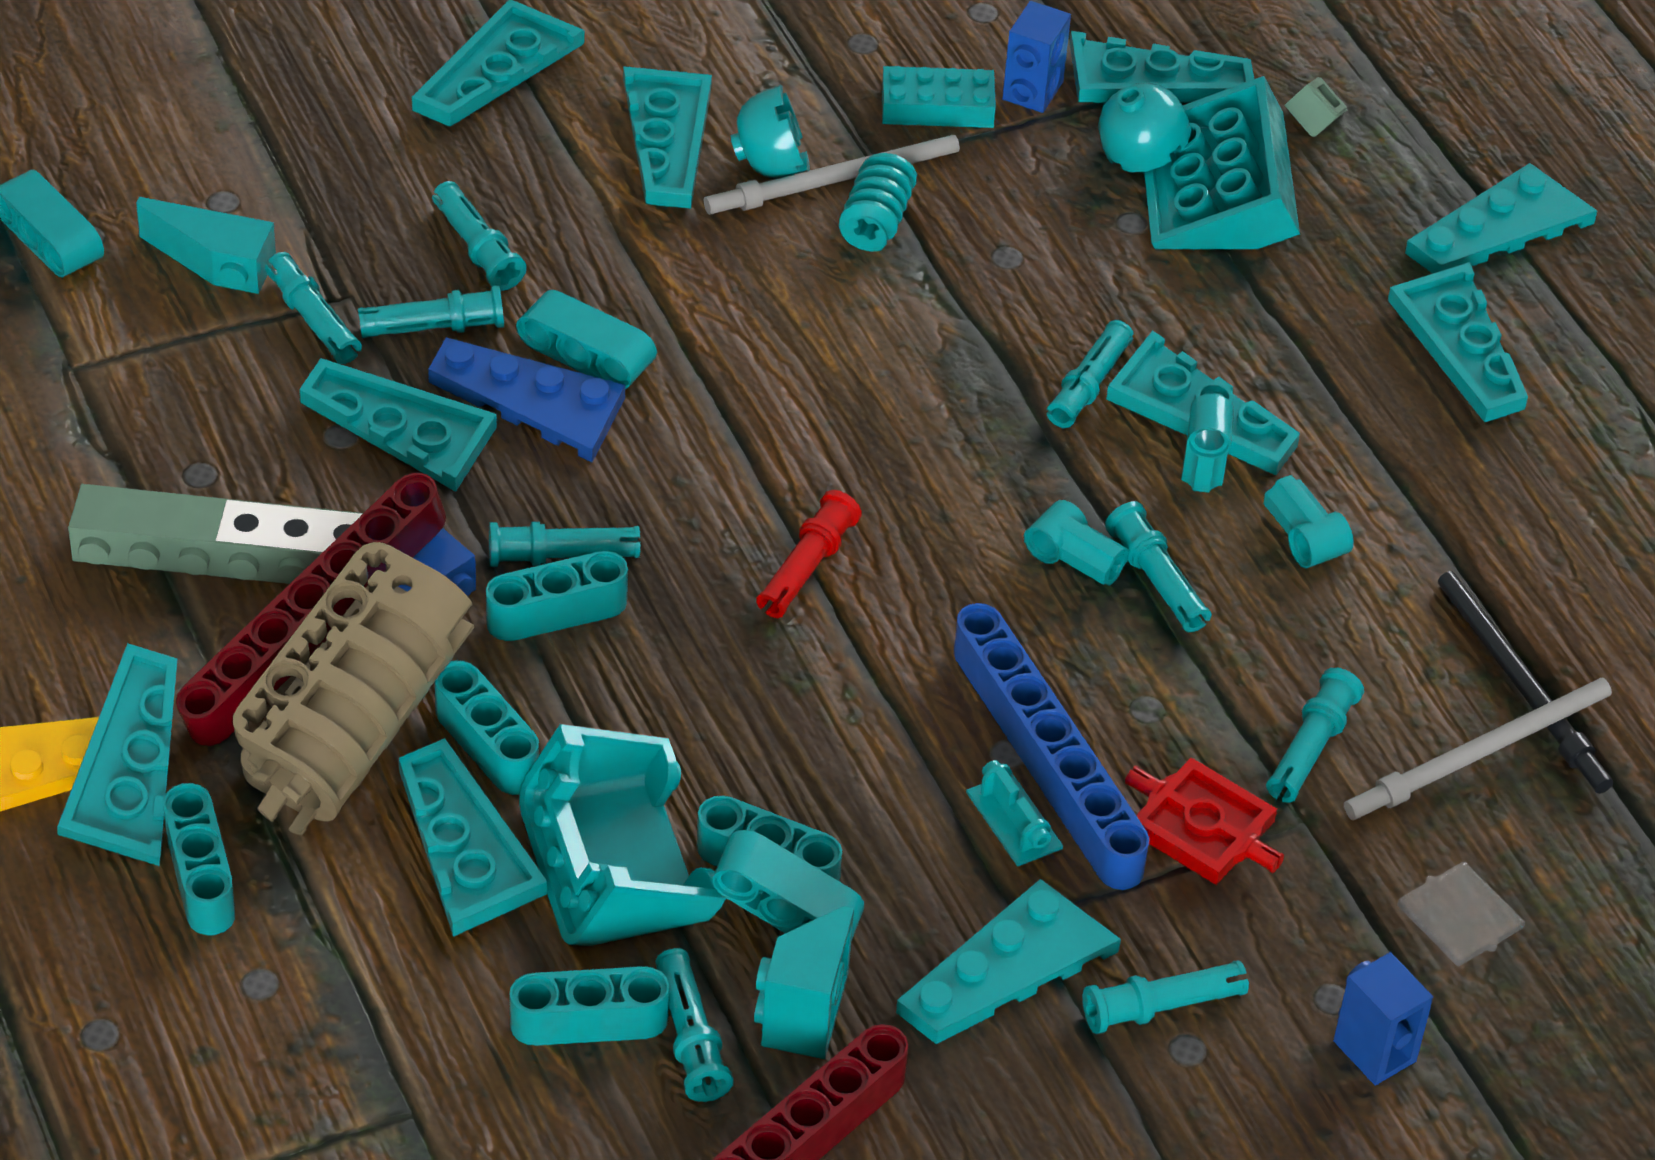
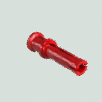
M829 490L820 499L821 508L813 518L806 519L800 527V541L763 592L756 598V603L760 609L764 608L769 600L773 601L765 611V614L773 618L783 617L788 606L824 557L835 554L841 547L842 535L848 527L855 526L862 517L860 506L851 496L839 490Z

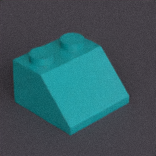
M842 906L779 936L772 958L762 957L756 980V990H760L754 1014V1022L762 1024L761 1046L826 1059L849 974L854 908Z

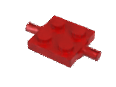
M1192 757L1177 773L1167 776L1162 780L1155 778L1137 765L1127 774L1125 784L1149 797L1147 804L1136 815L1148 833L1149 844L1215 885L1237 863L1247 858L1263 866L1272 874L1282 864L1284 854L1260 841V837L1275 822L1277 808Z

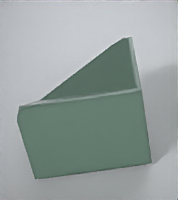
M1319 77L1308 83L1284 105L1312 137L1320 134L1347 111V106L1326 82Z

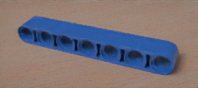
M981 603L969 604L962 608L957 617L953 653L957 663L1099 879L1113 889L1126 890L1137 886L1144 876L1149 846V836L1146 829L1001 614L994 607Z

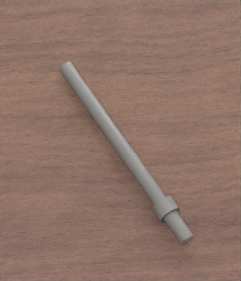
M950 135L882 153L896 154L913 164L959 152L960 146L956 135ZM870 156L758 183L757 180L739 183L734 190L704 197V207L708 215L738 207L745 211L761 207L763 201L853 179L858 176L861 165Z
M1601 677L1403 774L1395 771L1377 780L1376 787L1345 801L1344 809L1351 820H1356L1383 806L1388 808L1395 807L1409 800L1411 792L1611 696V687L1608 681Z

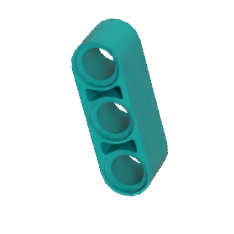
M31 169L0 184L1 221L58 277L63 278L103 258L104 246L96 229L39 172Z
M556 290L546 291L517 320L516 324L517 333L521 340L533 350L583 374L624 384L625 389L641 375L657 356V349L653 340L642 330Z
M601 551L496 576L488 582L486 587L487 630L499 640L515 641L617 616L625 610L627 605V562L617 553Z
M451 661L435 680L436 717L498 789L511 795H520L522 783L539 757L538 737L478 668L465 661Z
M182 783L171 788L163 799L167 841L186 918L190 927L203 935H217L229 929L235 920L232 876L208 790L194 783Z
M713 796L700 805L697 819L696 846L700 857L709 864L718 866L732 833L738 830H749L765 836L840 882L842 848L837 839L831 835L728 796Z
M738 830L730 835L712 878L713 886L722 896L784 933L790 932L842 906L854 908L853 939L864 910L863 899L853 889L754 831Z
M652 967L530 973L516 979L510 988V1029L512 1035L526 1045L538 1046L648 1039L662 1033L668 1023L669 983L667 977L661 971Z

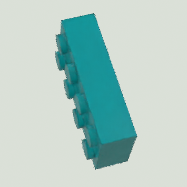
M883 66L882 124L994 128L996 110L994 70Z

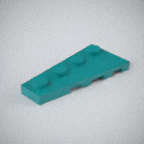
M623 66V82L645 204L691 209L712 89V75Z
M1529 163L1407 241L1405 254L1432 274L1469 262L1471 266H1475L1488 261L1489 254L1494 252L1507 251L1512 253L1524 249L1526 241L1543 236L1546 240L1561 236L1564 228L1575 224L1580 228L1590 226L1595 223L1597 210Z
M127 643L57 826V835L160 866L164 821L163 799L166 795L177 658Z
M1040 879L897 1000L896 1013L932 1042L938 1044L993 1016L995 1008L1013 999L1021 1002L1037 994L1039 986L1059 976L1063 980L1082 971L1084 963L1098 956H1101L1104 960L1118 953L1121 939Z

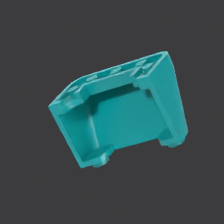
M559 724L522 783L519 798L521 815L539 870L547 880V895L561 937L569 945L593 946L709 921L720 910L726 900L713 886L714 870L701 867L696 868L690 875L688 874L664 807L672 792L677 789L681 779V768L676 761L669 738Z

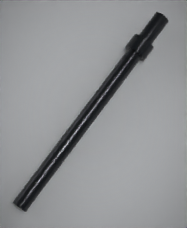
M1448 571L1441 575L1438 579V585L1532 709L1535 710L1552 702L1453 571ZM1566 718L1547 726L1548 730L1560 744L1558 751L1571 768H1578L1596 793L1600 794L1609 790L1613 785V780L1596 759V749L1584 733L1576 732Z

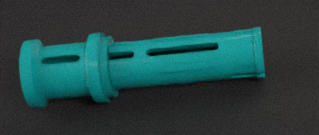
M447 181L438 185L434 190L437 195H432L433 203L443 212L450 224L467 243L470 260L477 267H482L485 270L486 279L490 286L499 285L500 291L509 290L516 286L526 274L527 266L523 258L519 254L510 251L508 240L502 232L490 229L455 182Z
M496 285L492 286L490 291L461 294L459 290H453L452 293L447 294L448 298L407 302L379 307H360L358 312L362 338L385 334L449 327L452 328V331L462 333L466 327L495 324L497 328H504L500 287Z
M1131 501L1117 507L1106 519L1105 528L1110 536L1118 538L1122 545L1129 549L1128 562L1130 565L1144 570L1181 623L1184 631L1189 633L1203 628L1206 623L1199 615L1201 614L1206 621H1210L1212 613L1201 601L1167 553V539L1164 534L1152 528L1146 519L1147 512L1141 503Z
M489 522L490 567H498L499 563L503 561H530L532 566H539L541 563L546 562V558H574L601 551L614 552L622 557L640 558V542H638L640 528L639 526L621 528L545 529V524H540V522H531L529 527H499L497 522Z
M1337 667L1325 670L1319 680L1321 687L1316 697L1307 700L1302 709L1304 722L1275 772L1266 783L1267 791L1275 799H1278L1284 786H1286L1288 789L1282 798V802L1291 803L1295 801L1301 786L1330 737L1336 736L1343 731L1347 724L1346 714L1349 708L1361 700L1364 694L1362 682L1353 673Z
M681 948L668 949L658 955L655 964L657 970L667 977L669 983V1009L677 1033L673 1044V1052L678 1062L683 1064L686 1073L684 1090L688 1098L694 1101H713L723 1097L732 1088V1072L723 1065L720 1055L723 1042L720 1034L708 1024L701 995L690 966L688 952ZM680 991H684L689 1006L686 1010L682 1004ZM689 1019L693 1020V1025L688 1024ZM698 1044L701 1048L696 1049L695 1046ZM710 1076V1085L706 1084L705 1077Z
M1236 960L1229 964L1149 982L1146 978L1135 975L1128 977L1125 984L1099 989L1097 985H1089L1084 988L1082 994L1085 1017L1090 1029L1095 1034L1105 1033L1108 1026L1127 1021H1135L1139 1025L1146 1024L1154 1018L1155 1012L1235 995H1246L1249 990L1248 979L1227 983L1226 978L1246 974L1247 972L1243 963Z

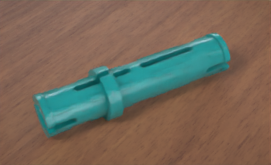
M279 252L270 257L268 261L277 271L271 265L265 264V272L282 291L283 300L292 310L295 308L301 314L309 327L328 348L337 363L346 364L353 361L358 354L350 345L356 351H361L362 344L322 297L318 283L312 276L307 278L289 253Z
M1121 320L1110 321L1075 370L1069 371L1063 378L1061 391L1046 409L1048 410L1046 413L1047 417L1054 425L1060 428L1071 427L1082 409L1095 401L1099 395V385L1134 339L1132 337L1134 335L1133 330L1128 324Z

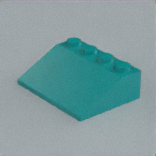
M1265 77L1256 78L1183 105L1191 127L1188 144L1183 150L1179 145L1175 151L1170 153L1172 161L1166 165L1144 172L1151 243L1155 249H1260L1300 235L1284 113Z

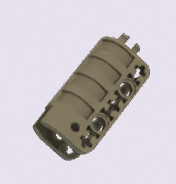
M381 542L366 544L356 551L246 695L233 715L235 736L239 745L243 747L241 752L243 775L250 785L266 794L258 807V811L273 822L282 807L287 805L299 812L289 827L290 832L298 835L305 833L307 826L313 819L320 821L335 819L341 807L353 791L358 788L369 773L372 765L383 750L388 747L399 732L400 727L411 712L416 709L440 673L444 671L457 650L474 629V624L462 619L472 606V601L455 583L435 569ZM381 562L385 563L386 572L377 570L368 580L367 566L376 568ZM368 581V586L365 588L364 585ZM408 585L411 589L407 592L398 586ZM344 598L355 599L343 616L337 615L333 611L334 605L339 600ZM326 623L332 628L328 634ZM327 635V641L322 643L310 656L308 643L311 642L318 645ZM285 676L296 677L286 690L285 696L278 694L273 689L276 681ZM266 701L272 706L269 712L267 710ZM267 714V720L263 721L253 733L250 732L248 722L251 721L258 724Z

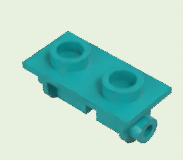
M998 760L987 763L982 769V774L984 775L982 784L967 789L966 793L1016 866H1021L1063 849V844L1051 829V825L1034 805L1013 775L1010 767L1007 764H1001Z

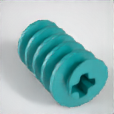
M890 153L874 154L865 159L839 218L840 232L849 244L865 251H881L887 245V240L894 237L898 231V224L903 218V212L907 208L908 200L912 195V189L917 183V173L911 163L896 154Z

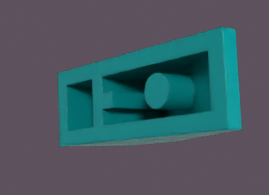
M144 197L138 198L136 206L140 238L215 286L256 294L260 293L267 278L265 264L272 266L268 260L276 254L274 222Z

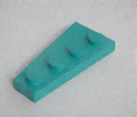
M508 0L412 96V111L451 127L582 46L585 42V30L514 0Z
M1071 31L1070 51L1078 102L1103 103L1107 102L1113 94L1124 87L1136 83H1154L1168 89L1180 102L1189 103L1254 80L1251 59L1197 50H1194L1190 56L1177 54L1170 49V46L1152 44L1151 50L1126 46V39L1108 37L1107 43L1086 40L1087 33Z
M1470 262L1390 287L1389 303L1484 423L1525 410L1528 399L1527 392L1510 354L1505 353L1500 343L1502 335L1496 322L1492 323L1486 311L1487 301L1482 289L1477 290L1473 281L1475 273Z
M1153 330L1108 385L1106 400L1187 436L1192 402L1197 397L1205 394L1224 396L1234 406L1232 442L1228 454L1274 475L1278 474L1298 447L1300 436L1298 431L1255 401L1245 403L1233 394L1232 385L1220 377L1213 380L1197 369V361L1183 351L1178 355L1164 346L1165 339Z
M320 358L299 389L300 403L455 492L497 428V415L495 413Z
M445 738L399 758V772L453 937L547 895L546 878Z

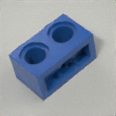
M1029 1L1009 31L1002 100L1044 113L1064 81L1071 21L1070 13Z

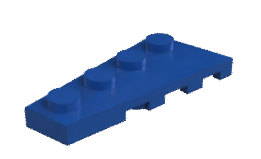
M447 337L428 368L429 383L478 407L487 404L501 411V418L516 426L524 422L540 430L541 438L557 446L564 442L578 449V456L593 463L625 400L624 384Z

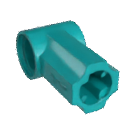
M1205 394L1199 396L1192 402L1190 407L1188 436L1181 480L1188 483L1193 491L1209 493L1213 488L1223 484L1227 456L1232 442L1234 406L1230 400L1221 395Z
M1292 475L1278 479L1275 485L1265 492L1263 504L1288 534L1291 553L1301 567L1307 569L1352 551L1353 534L1345 517L1336 511L1328 514L1301 480H1296Z
M1066 500L1054 502L1024 533V543L1027 549L1039 561L1046 564H1054L1060 559L1103 585L1110 586L1119 577L1121 570L1128 561L1129 549L1088 526L1082 511Z

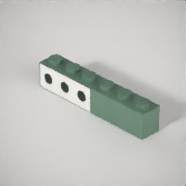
M81 484L68 530L72 561L290 584L363 513Z

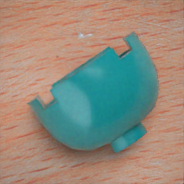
M1136 83L1124 87L1113 94L1104 104L1098 123L1099 135L1107 159L1112 164L1113 162L1119 163L1122 170L1127 172H1147L1166 165L1172 161L1169 154L1175 151L1179 145L1183 150L1188 144L1191 134L1188 117L1179 99L1165 87L1154 83Z
M778 85L750 97L741 107L738 114V133L730 135L737 159L739 161L747 159L752 169L765 178L778 179L809 171L810 165L807 151L800 153L797 147L801 145L800 139L803 138L789 97L787 93H783V86Z

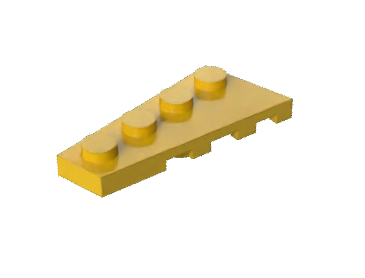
M99 717L0 727V811L72 790Z

